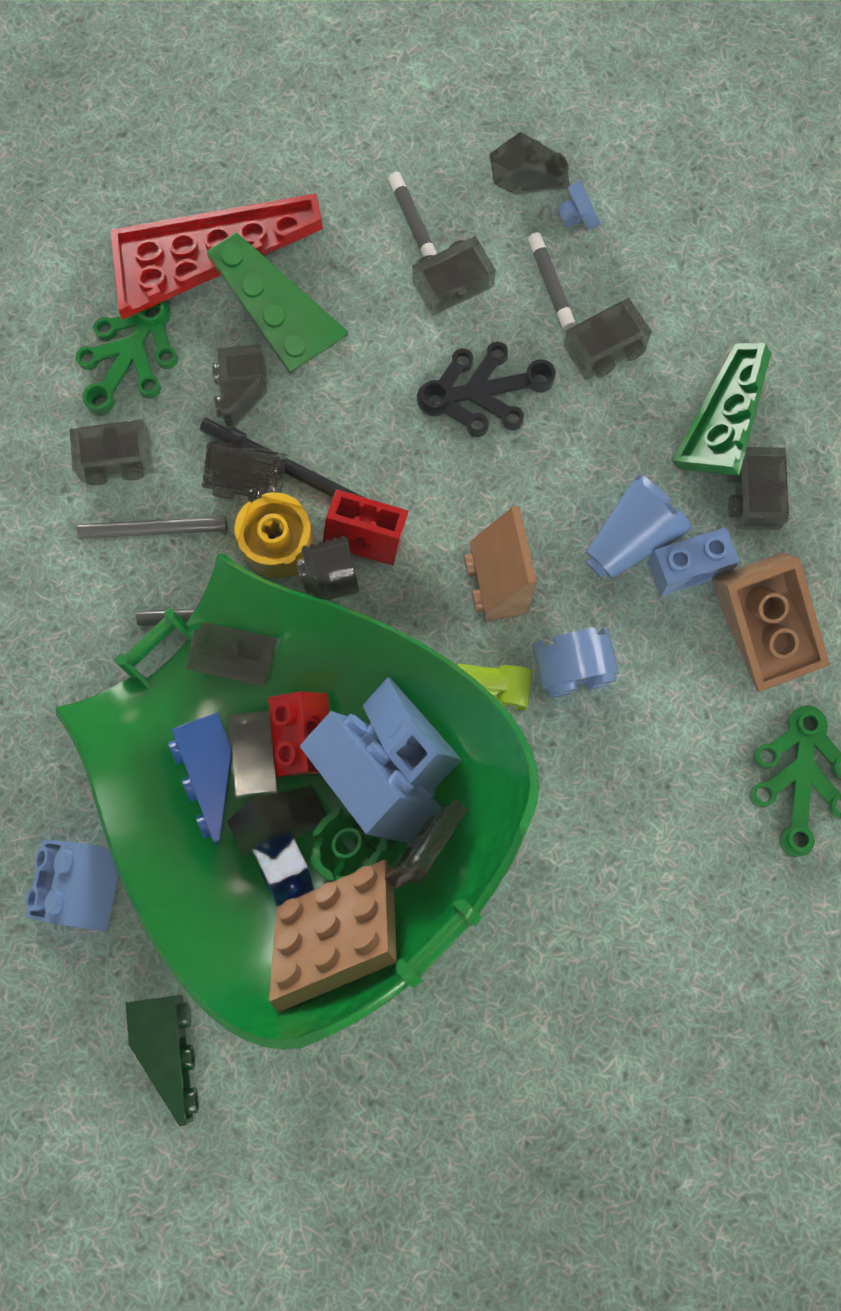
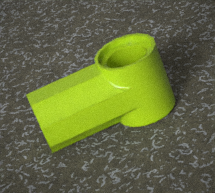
M458 663L461 669L482 684L503 706H516V710L519 711L528 709L532 680L531 669L517 665H501L498 668Z

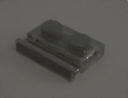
M454 799L449 806L445 805L427 817L384 879L396 889L411 881L415 884L420 882L432 868V863L439 852L452 838L453 831L468 809L458 800Z

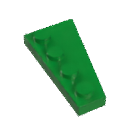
M734 344L672 459L677 468L689 471L740 475L771 357V351L766 344Z

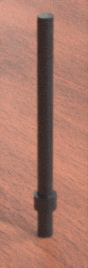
M207 417L201 422L200 431L222 441L224 447L236 453L242 451L331 497H334L336 489L361 496L248 439L245 432L235 427L229 429Z

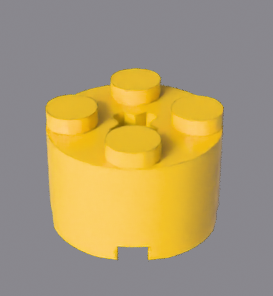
M266 493L252 503L249 501L245 504L237 515L234 527L237 544L245 561L255 572L269 578H286L296 576L309 563L315 549V536L307 512L295 498L283 493Z

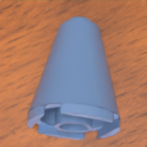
M638 475L631 482L587 549L586 553L590 559L586 561V564L600 578L605 574L610 578H614L652 555L655 549L667 546L685 535L692 528L691 524L681 510L675 511L669 503L671 499L656 484L645 476L640 477Z

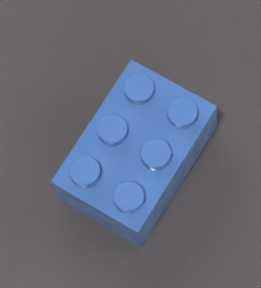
M330 711L300 745V748L367 835L411 843L442 810L441 806L433 798L435 795L434 789L410 784L386 755L372 724L362 722L353 714L345 716Z

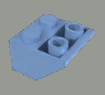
M43 839L42 846L35 857L36 873L33 886L26 896L27 913L25 918L107 932L119 875L109 848L84 843Z

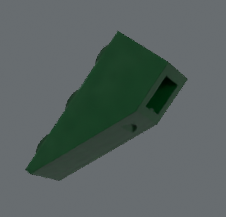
M183 995L126 1002L129 1046L179 1127L186 1126L193 1121V1114L198 1113L199 1110L198 1091L196 1087L190 1088L189 1070H194L195 1052L193 1045H187L185 1028L191 1027L190 1005L188 1002L183 1003Z

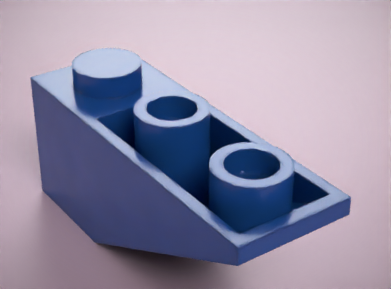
M218 712L173 728L172 732L175 740L168 742L176 765L184 762L189 777L182 779L189 801L198 799L203 814L196 816V820L204 839L212 837L215 846L221 844L233 757Z

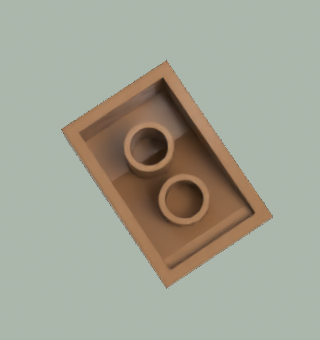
M520 506L511 507L470 541V554L464 555L467 576H475L477 589L471 591L474 609L476 613H483L484 622L529 614L537 580Z
M782 552L712 578L722 612L758 692L830 665L800 558Z

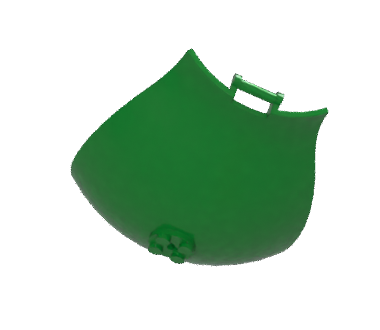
M217 554L207 588L187 623L169 607L163 613L165 617L124 656L120 653L114 659L115 663L130 676L129 678L92 697L56 707V716L71 737L84 766L101 826L127 896L151 942L176 980L212 1019L245 1041L265 1048L279 1050L297 1049L321 1041L348 1028L388 1003L408 986L415 989L423 981L421 976L471 924L476 927L483 919L479 913L490 900L509 870L533 818L539 793L538 770L532 749L511 714L493 694L455 663L427 645L389 625L335 603L277 585L248 571L227 555ZM177 627L187 640L165 664L152 675L145 678L135 666ZM387 677L391 678L462 759L438 787L434 789L435 795L433 798L441 806L442 810L411 843H405L365 834L321 774L275 777L268 697L299 691L328 693L329 711L345 716L353 714L362 722L370 724L371 722L363 708V704ZM218 712L231 746L233 757L221 844L215 846L212 837L204 839L196 820V816L203 814L198 799L189 801L182 779L189 777L184 762L176 765L168 742L175 740L172 732L173 728ZM385 859L393 870L397 962L281 1012H277L269 1002L276 907L289 899L298 898L320 888L326 883L339 880L355 873L362 867L373 865Z

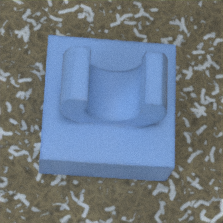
M579 180L568 186L567 188L573 200L566 201L557 207L566 227L575 225L582 219L588 230L600 225L601 223L581 181Z

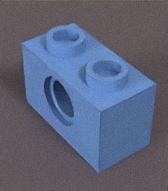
M724 527L655 549L647 564L661 597L711 581L714 577L733 571L740 560L728 530Z

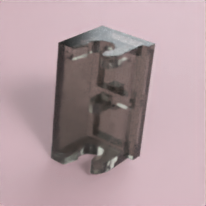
M203 621L200 624L199 630L195 629L186 669L264 686L271 679L279 638Z

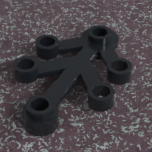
M493 342L488 346L487 355L466 385L452 387L461 372H467L473 366V354L468 349L461 348L453 353L452 362L439 380L428 381L420 387L417 393V404L420 410L429 416H440L442 414L450 416L465 425L468 433L473 437H481L487 433L488 419L481 413H471L456 402L470 400L500 418L505 428L517 430L523 424V411L519 407L508 406L492 395L527 388L535 392H545L553 386L556 371L552 363L544 359H538L530 363L527 373L488 380L495 368L504 364L508 358L507 346L502 342ZM498 349L504 355L500 358H495L491 355V352ZM460 356H465L469 359V362L461 365L456 362V359ZM544 375L547 380L542 383L536 382L534 376ZM432 395H438L442 400L439 403H430L428 398ZM509 414H516L520 419L518 422L511 423L506 417ZM481 421L484 427L476 430L471 427V423Z

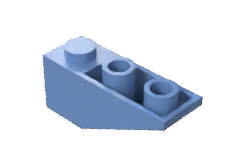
M387 677L363 704V708L386 755L410 784L436 789L461 762L462 759L391 678Z

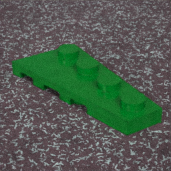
M237 232L207 250V257L290 374L348 336L349 332Z

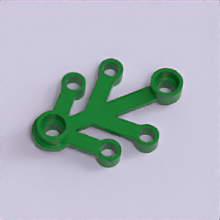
M166 301L123 320L119 315L113 318L102 317L95 321L93 326L94 332L102 341L112 340L116 336L117 331L135 328L128 337L95 347L84 346L77 351L76 361L84 370H92L97 367L99 361L117 356L102 383L90 384L83 392V402L92 414L105 415L113 409L115 405L113 394L133 361L139 378L137 387L141 395L147 399H152L159 395L161 386L158 379L153 376L144 348V342L151 332L158 349L155 353L158 365L163 369H171L176 366L178 356L175 349L170 346L164 327L169 322L171 311ZM153 310L159 312L153 317H147L148 313ZM102 326H111L107 333L99 332ZM166 353L173 355L169 361H161L162 355ZM86 354L93 355L91 361L82 362V358ZM149 382L155 383L153 390H143L145 384ZM98 398H106L105 403L95 406V401Z
M801 706L795 709L788 718V730L770 744L761 745L753 753L754 763L761 769H769L779 762L780 754L797 743L796 760L767 782H762L752 787L749 793L751 802L757 807L764 808L773 804L776 800V795L794 782L790 827L782 831L779 840L782 850L792 857H801L809 854L815 844L814 835L808 829L811 785L827 803L831 816L841 820V813L836 808L837 801L841 800V794L813 761L815 747L831 764L833 776L841 780V771L839 769L841 752L826 735L828 722L825 715L813 706ZM804 718H809L814 722L813 731L805 729L803 726ZM762 750H767L772 754L771 763L762 761L760 757ZM759 788H763L768 792L769 799L767 802H762L758 799L757 790ZM795 833H800L805 838V844L802 848L796 846L793 842Z

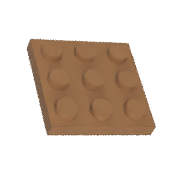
M385 859L373 865L362 867L355 873L339 880L326 883L320 888L298 898L289 899L276 907L269 1002L277 1012H281L397 962L393 870Z

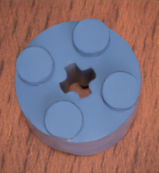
M603 627L598 633L596 628H589L553 636L554 644L546 645V647H544L542 640L532 645L542 690L549 691L550 698L571 694L572 691L577 690V685L586 683L587 690L609 686V683L616 681L615 675L619 674L608 627Z

